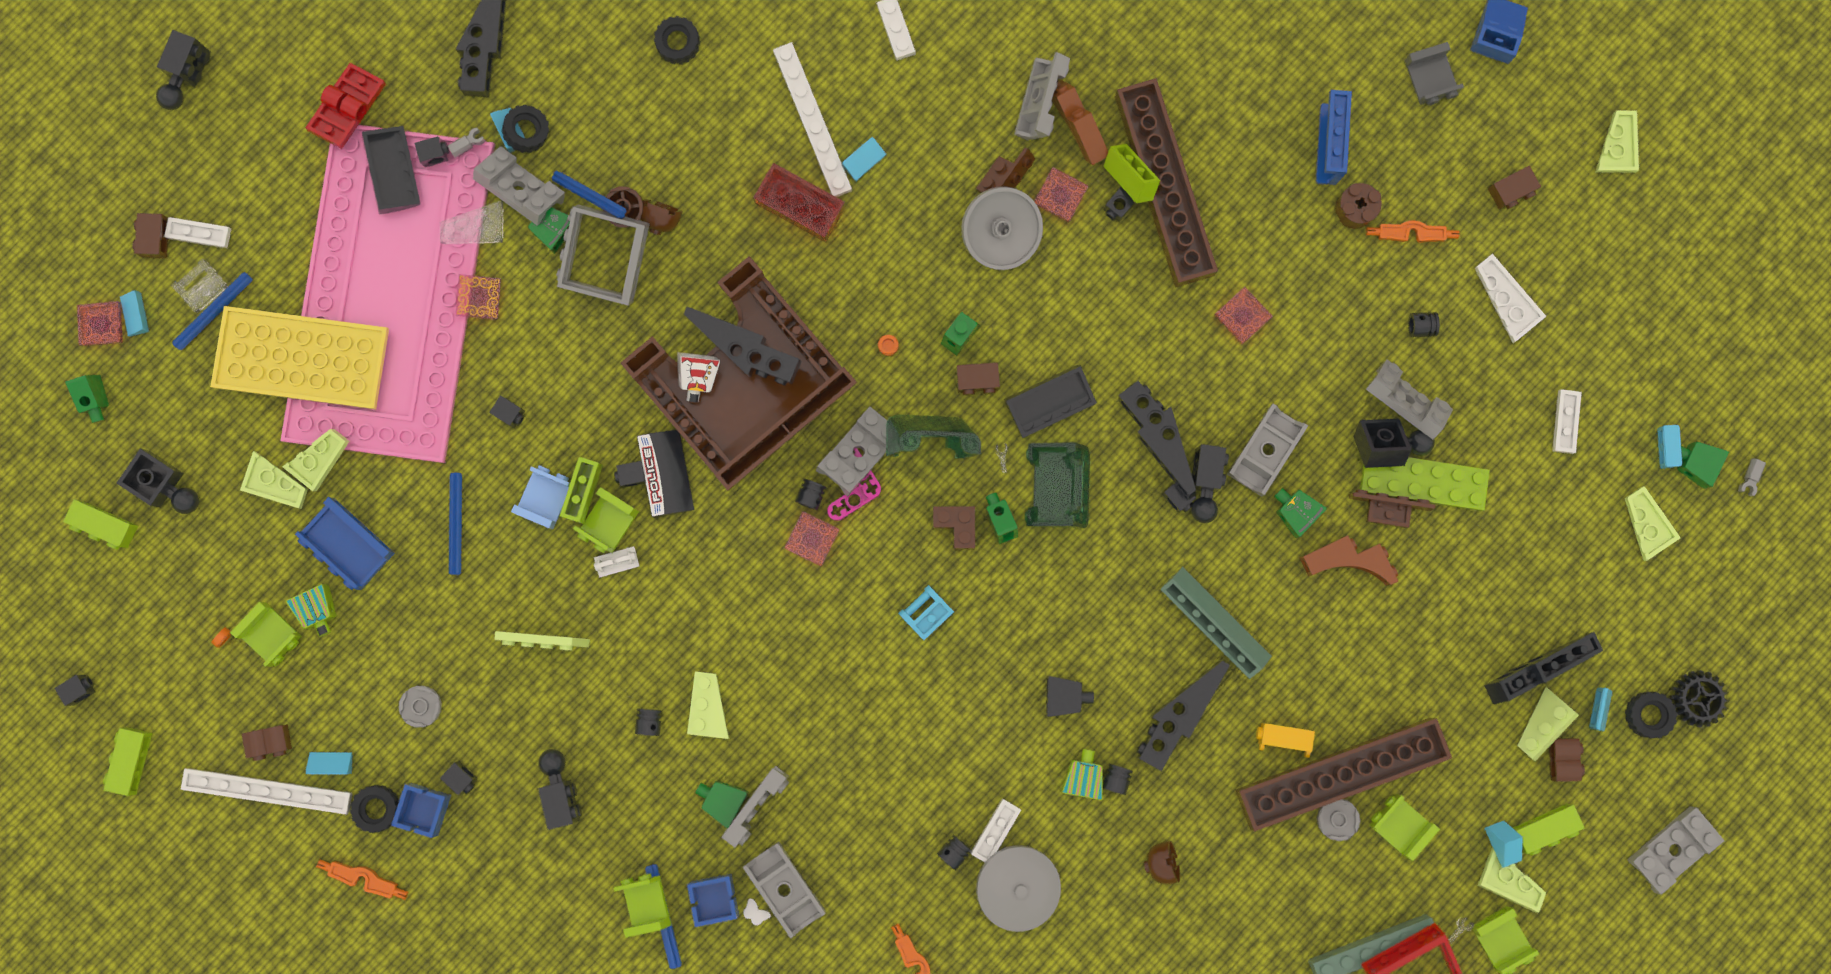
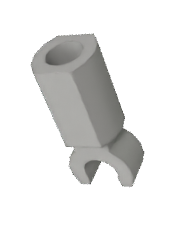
M474 128L468 136L464 135L447 145L455 158L473 148V145H481L485 142L483 137L475 139V135L480 133L479 129Z
M1751 459L1744 476L1745 482L1739 485L1738 492H1744L1746 487H1749L1750 492L1748 496H1755L1757 493L1756 484L1760 481L1766 462Z

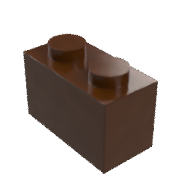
M1529 165L1494 183L1488 188V191L1499 210L1504 207L1508 210L1518 205V200L1524 198L1526 201L1537 195L1535 191L1541 188V185Z
M137 213V219L134 221L136 235L132 244L134 254L142 258L167 259L168 239L164 236L168 217L163 214Z
M998 363L957 365L958 393L963 392L964 396L975 395L977 391H983V394L996 393L995 390H999Z

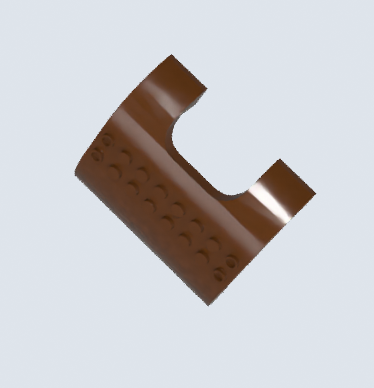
M750 256L717 283L737 310V326L764 336L766 338L765 346L802 361L793 385L787 383L786 386L774 381V377L769 375L767 378L756 375V370H754L752 377H749L716 346L706 354V356H715L720 360L710 392L700 391L699 402L687 401L688 390L681 389L678 384V362L666 353L653 336L620 362L727 491L857 384V381L844 366L841 367L765 278L763 271ZM735 347L733 355H741L742 347ZM755 354L752 357L753 364L761 361V354ZM779 361L773 362L771 370L778 371L781 363Z

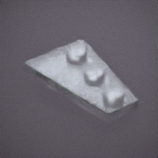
M502 201L440 222L441 244L503 242Z

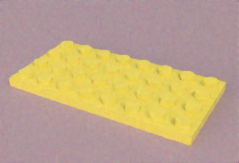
M224 306L210 387L376 410L389 329L380 326Z

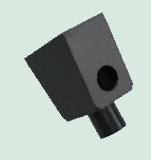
M1047 676L1046 716L1080 713L1081 704L1094 703V691H1082L1081 682Z

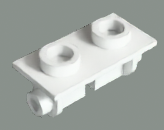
M634 546L594 557V567L598 571L599 578L639 567Z

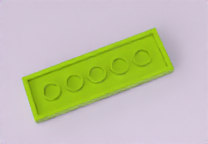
M1408 457L1405 466L1365 468L1363 464L1360 490H1366L1368 494L1385 493L1389 494V497L1394 498L1405 496L1413 501L1425 499L1433 504L1485 511L1490 470Z

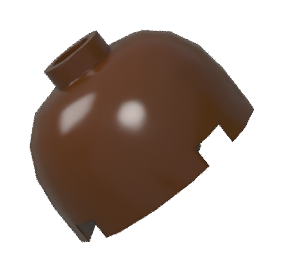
M619 186L609 191L606 198L626 209L625 217L641 220L643 199L636 190L630 187ZM609 221L611 224H613V225H615V226H617V227H621V228L631 227V226H627V225H623V224H620V223H616V222Z
M644 199L641 220L650 223L649 232L661 235L662 232H670L677 227L683 211H678L677 208L661 202H656L653 205L650 204L651 200Z
M1171 841L1155 844L1149 850L1147 860L1144 861L1146 873H1150L1155 881L1164 885L1180 882L1181 878L1180 866L1177 865L1175 859L1178 858Z

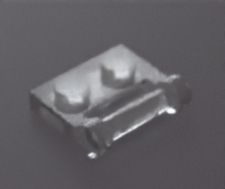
M203 258L181 280L171 284L172 288L179 293L196 313L201 311L228 287L218 273ZM204 270L208 273L190 290L186 291L184 289Z

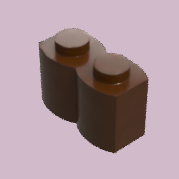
M288 724L241 734L245 757H252L253 761L266 759L265 754L273 753V757L286 755V750L292 749Z
M1557 738L1548 747L1551 781H1582V776L1585 774L1584 765L1581 764L1580 760L1584 752L1583 744L1579 738Z

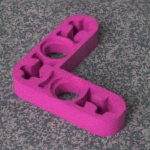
M857 448L853 449L855 451L854 456L862 457ZM872 471L861 482L871 476L872 479L869 482L872 486H877L875 489L876 494L867 493V484L861 485L859 483L858 487L848 497L844 495L829 505L828 515L832 520L839 521L880 495L881 486ZM851 495H858L860 497V503L857 506L849 504L848 499ZM843 500H845L847 507L851 509L846 512V508L840 511L841 516L839 517L836 514H831L834 506L837 508L843 506L841 503Z

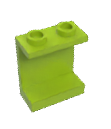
M600 487L596 493L600 498L581 528L575 526L573 529L579 533L577 537L588 543L591 540L594 542V548L602 553H605V551L613 553L639 511Z
M259 602L230 632L235 638L243 639L265 660L263 663L265 667L278 666L284 660L283 656L287 651H292L299 644L298 640L302 637L267 602Z
M1391 795L1384 804L1386 806L1381 812L1377 811L1372 816V822L1369 826L1405 858L1414 861L1440 829L1435 824L1428 822L1403 800L1404 797L1402 795Z
M651 873L639 876V880L636 881L633 880V877L621 880V885L613 887L614 892L624 890L632 926L623 929L625 938L659 931L672 925L660 875L652 877Z
M1508 906L1470 926L1494 969L1500 974H1512L1517 970L1516 967L1533 962L1535 960L1534 957L1539 955V952L1530 946L1515 919L1517 917L1515 910Z

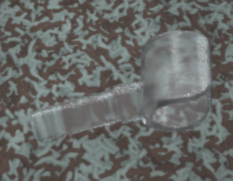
M1005 443V451L1000 452L997 444L995 452L1000 458L1002 473H1007L1005 455L1008 452V446Z
M1460 918L1457 922L1458 928L1448 941L1452 944L1464 930L1469 931L1473 929L1474 923H1469L1465 927L1464 921L1467 918Z

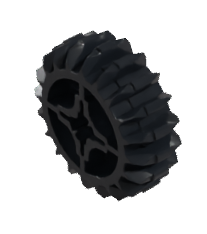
M1698 670L1696 673L1689 671L1688 675H1681L1682 680L1675 681L1678 687L1671 688L1675 695H1670L1669 698L1675 700L1673 705L1677 707V715H1681L1679 720L1687 721V724L1690 726L1695 724L1696 727H1702L1703 725L1709 727L1711 722L1718 723L1717 717H1725L1721 711L1728 710L1724 703H1728L1730 700L1725 698L1724 695H1727L1729 692L1722 690L1725 684L1718 683L1719 677H1712V673L1706 672L1704 674L1703 671ZM1700 682L1708 686L1711 693H1707L1704 690V687L1701 686ZM1700 696H1706L1704 698H1701V701L1699 702L1694 701L1698 700V697ZM1687 705H1692L1695 711H1698L1699 716L1691 712Z

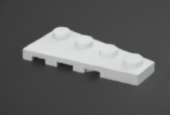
M1493 254L1475 267L1512 343L1520 339L1546 317Z

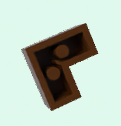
M975 506L933 507V529H954V550H975Z

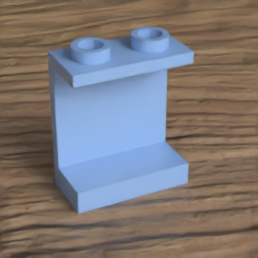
M540 465L537 469L531 466L530 471L533 473L518 506L514 505L511 512L553 530L570 485L568 482L569 478L559 473L555 477L549 474V469Z

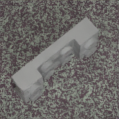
M1058 52L1055 53L1051 61L1035 58L1014 135L1025 140L1050 136L1055 116L1048 114L1052 107V97L1057 88V80L1065 78L1069 71L1070 58Z
M500 146L474 168L473 180L538 226L545 213L554 204L558 203L561 205L563 203L565 192L550 181L546 184L518 165L516 163L517 157ZM520 186L523 190H515L513 187Z
M1386 359L1377 369V375L1366 390L1433 440L1443 430L1453 409L1447 402L1440 400L1438 397L1431 402L1424 394L1411 387L1407 381H1403L1400 378L1403 371L1395 363H1391Z
M1275 404L1270 405L1255 432L1227 473L1228 476L1261 497L1266 494L1308 427L1307 424L1296 421L1281 412ZM1265 444H1270L1273 447L1272 455H1266L1263 452Z
M869 407L837 446L819 463L816 471L832 479L848 497L897 441L902 432L873 408ZM853 449H862L864 455L862 457L854 456Z
M777 766L772 768L721 838L733 847H736L738 844L742 846L752 834L749 832L751 826L747 823L757 813L755 807L758 804L761 806L770 795L768 792L772 795H775L777 792L781 794L789 784V781L786 780L789 775Z
M1689 806L1629 857L1627 861L1642 873L1651 884V889L1654 893L1662 895L1677 882L1676 878L1705 853L1710 854L1725 840L1697 807ZM1676 844L1678 846V853L1672 856L1669 848L1671 845Z
M777 842L744 865L743 869L784 930L792 938L801 929L826 914V910L790 860L791 858L780 842ZM787 884L790 887V894L782 896L778 891L779 886Z

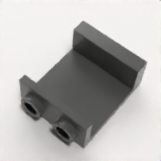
M1448 42L1411 53L1404 60L1420 105L1427 103L1430 106L1438 103L1439 99L1445 97L1447 100L1455 98L1464 88L1463 83L1456 84L1446 56L1450 51Z

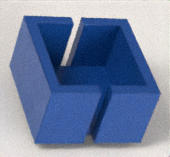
M413 783L405 784L391 826L407 831L414 830V833L430 838L438 836L451 795L436 790L429 791V788Z
M732 874L691 881L687 884L690 903L698 901V904L691 908L695 927L734 920L739 917L736 897H732L735 893Z

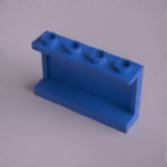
M1331 90L1329 92V104H1321L1316 169L1317 184L1336 185L1347 173L1352 91Z
M328 497L323 502L325 507L301 532L297 531L295 535L299 538L298 542L306 549L309 547L314 551L313 556L318 561H324L329 565L328 570L335 576L340 575L344 579L343 583L349 589L362 590L395 553L335 498Z

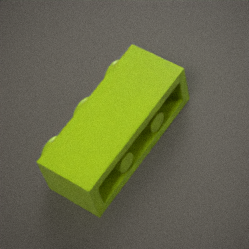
M1127 144L1110 146L1104 168L1136 203L1153 201L1160 183L1159 178Z
M582 457L578 458L560 517L584 524L603 467L602 464Z
M76 499L73 500L63 521L70 525L69 529L78 533H82V531L89 533L87 537L99 542L101 539L107 541L106 545L116 550H119L120 547L128 548L138 528V525Z
M129 727L119 728L114 738V743H116L114 751L109 757V770L103 780L104 791L125 796L137 794L152 737L151 732Z
M1566 803L1513 827V829L1523 837L1522 853L1535 855L1542 851V847L1547 845L1552 847L1559 844L1560 839L1579 835V831L1585 829L1575 806Z

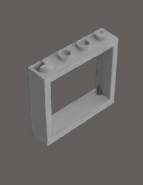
M582 205L573 206L570 215H568V221H570L569 229H566L564 234V241H566L565 249H562L560 254V261H562L561 269H558L556 274L558 276L557 287L629 306L634 301L650 223L628 217L617 218L608 212ZM583 214L636 228L623 293L570 280Z

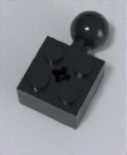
M172 30L157 65L158 69L171 78L169 84L160 86L156 92L158 104L166 110H176L183 104L182 84L195 88L197 83L201 81L202 71L209 62L211 52L196 38Z
M1399 418L1360 420L1353 436L1365 468L1405 466L1411 452L1418 456H1424L1429 454L1435 445V440H1432L1420 430L1412 432L1407 437Z
M1201 444L1195 449L1192 478L1196 490L1201 491L1200 498L1192 504L1191 513L1193 518L1200 523H1210L1218 514V506L1212 498L1213 493L1219 491L1222 486H1225L1226 474H1223L1224 466H1227L1229 454L1226 453L1225 447Z
M140 448L117 481L118 485L150 506L161 508L169 497L175 511L181 514H189L194 512L199 505V496L194 490L190 488L178 489L175 487L184 473L148 450Z
M548 749L540 755L538 765L541 772L549 776L550 785L540 787L538 790L547 830L580 821L582 810L580 804H576L575 796H577V789L575 783H572L571 779L562 780L561 772L566 765L564 755L559 750Z

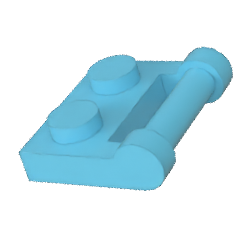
M929 585L924 588L925 591L911 605L898 613L923 640L954 613ZM932 597L935 602L914 621L910 616Z

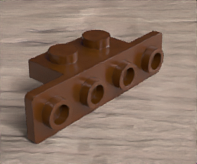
M1025 147L1014 163L998 156L976 187V190L981 194L995 187H1011L1015 189L1027 170L1033 165L1035 161L1034 155Z
M1355 490V492L1349 494V499L1368 502L1366 522L1409 528L1412 508L1432 511L1436 507L1435 504H1430V501L1425 499H1417V502L1409 501V497L1397 496L1395 499L1389 498V494L1385 493L1369 495L1366 490Z

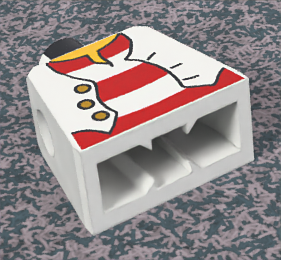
M678 352V384L681 389L688 390L687 401L699 402L700 391H711L720 360L715 356Z

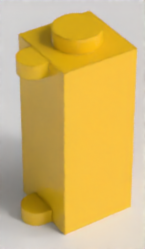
M1261 723V726L1257 727L1256 739H1259V750L1264 751L1265 745L1305 751L1304 757L1310 758L1315 731Z

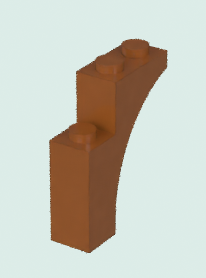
M1057 80V88L1053 93L1052 103L1071 130L1085 161L1094 165L1107 157L1108 149L1092 113L1084 109L1075 87L1063 80Z
M1344 536L1299 558L1308 576H1313L1329 568L1350 567L1372 574L1386 586L1398 582V572L1393 565H1390L1387 559L1389 554L1384 546L1381 547L1380 544H1376L1357 553V545L1349 536Z

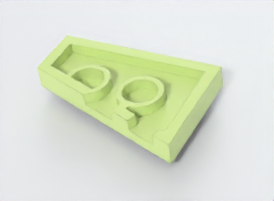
M1616 111L1609 126L1596 172L1636 173L1639 171L1637 111Z
M329 429L315 440L309 448L300 452L294 460L282 467L311 491H317L350 441L335 429Z
M255 451L252 453L240 489L241 491L302 509L308 491L307 488Z
M1645 486L1640 487L1625 498L1644 561L1649 560L1680 539V536Z
M695 671L687 734L729 739L717 674Z
M1545 687L1517 746L1536 761L1579 715Z
M1493 847L1491 848L1478 886L1535 913H1539L1546 892L1527 875H1524L1515 864L1502 868Z

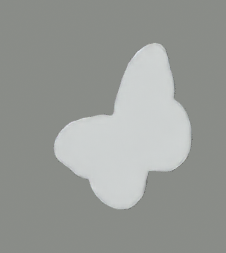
M753 899L748 900L747 907L744 909L745 918L751 919L754 925H760L762 921L770 918L769 912L758 910L756 902Z

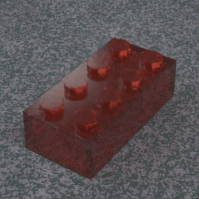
M775 163L770 167L753 197L756 205L825 243L846 208L844 201Z

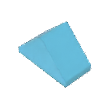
M1501 821L1484 828L1502 868L1522 861L1523 837L1505 821Z

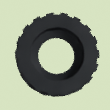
M680 16L668 17V19H664L657 26V30L654 33V43L659 55L665 61L680 65L689 62L698 53L700 37L696 27L687 18H681ZM674 31H681L687 36V44L680 50L670 48L667 43L668 36Z
M515 106L514 109L509 110V113L506 114L502 125L503 138L506 140L507 145L521 153H532V151L539 150L544 145L549 133V123L546 120V116L533 106ZM521 120H528L534 124L536 132L530 138H523L517 134L515 130L516 124Z
M1644 692L1633 696L1631 701L1628 702L1627 709L1625 710V719L1629 724V728L1635 734L1645 738H1662V736L1668 735L1674 729L1673 727L1677 723V712L1672 700L1667 698L1666 695L1659 694L1658 692ZM1655 705L1659 708L1661 719L1656 725L1651 726L1643 722L1641 712L1645 706Z
M383 785L369 786L360 790L354 796L353 802H351L350 814H352V820L358 828L360 827L362 831H368L369 833L389 829L399 804L398 795L391 788H386ZM377 798L385 803L386 811L380 819H371L366 814V805L371 799Z

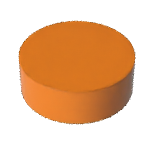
M884 335L880 338L878 348L883 355L892 356L898 351V340L894 336Z
M227 627L223 628L211 643L220 648L231 637V631Z

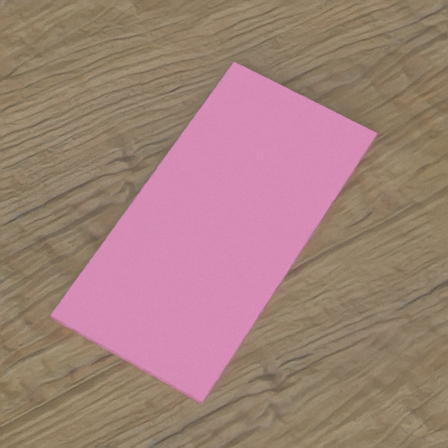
M358 125L343 149L331 143L329 146L301 316L387 327L389 329L377 407L375 410L288 398L281 441L311 446L315 440L329 429H335L350 441L344 450L445 463L469 315L467 309L470 308V306L466 307L467 312L465 313L464 306L467 305V298L469 300L468 305H470L473 287H470L467 295L460 296L461 294H466L469 289L467 284H463L462 287L461 283H467V281H463L464 278L465 280L471 279L468 280V284L473 286L472 279L475 277L488 194L486 188L473 180V172L476 166L494 152L495 144L492 142H484L481 145L475 144L472 146L473 148L456 158L449 150L450 153L447 154L449 161L425 168L419 162L414 143L438 136L449 145L459 138L405 131L420 205L379 215L362 132L384 128Z

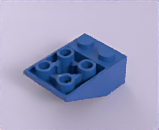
M1487 0L1470 51L1509 64L1516 57L1528 7L1507 0Z

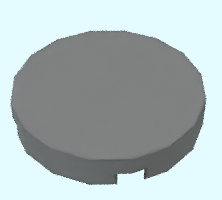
M427 686L410 688L402 695L399 701L400 715L406 724L413 727H426L433 724L438 719L442 709L440 696L434 689Z
M1341 799L1320 807L1317 823L1322 834L1336 841L1348 840L1357 832L1360 825V816L1352 803Z

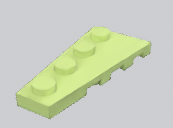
M495 631L494 640H502V645L515 646L516 641L521 642V646L534 647V643H539L540 648L553 649V645H560L561 650H572L573 646L589 647L590 639L497 631Z

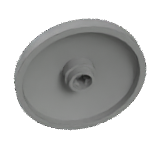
M995 187L979 194L967 207L962 220V238L969 254L982 265L997 270L1012 269L1026 262L1037 250L1043 233L1042 216L1036 203L1024 192L1011 187Z
M1017 845L1003 848L988 858L979 872L976 893L982 911L992 923L1005 930L1021 932L1034 929L1051 917L1059 903L1061 883L1057 869L1047 856L1032 847Z

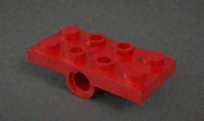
M349 63L335 85H328L323 90L321 95L322 104L305 127L306 130L343 149L385 87V81Z

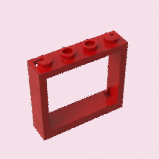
M1436 923L1429 925L1361 964L1365 974H1389L1439 946L1450 974H1462L1446 934Z

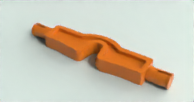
M1414 220L1406 221L1402 224H1381L1378 228L1366 227V236L1374 235L1378 236L1380 240L1406 242L1409 239L1410 230L1415 231L1416 241L1419 243L1444 242L1447 238L1459 239L1460 235L1459 230H1447L1446 226H1428Z
M321 859L316 865V868L328 871L327 875L329 877L340 880L349 886H355L359 878L363 876L365 878V892L378 894L386 898L396 896L406 900V895L409 893L397 888V883L379 877L375 871L368 867H351L338 861L328 863Z
M899 923L892 926L891 929L897 938L895 944L900 951L905 966L909 968L919 965L921 970L916 974H930V966L927 959L917 952L909 935H904Z

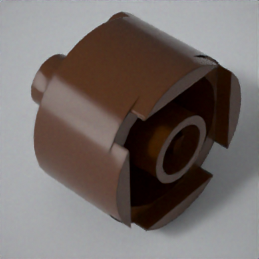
M1365 183L1352 184L1337 199L1335 212L1340 219L1339 221L1351 229L1367 226L1380 213L1382 206L1381 194L1371 185Z

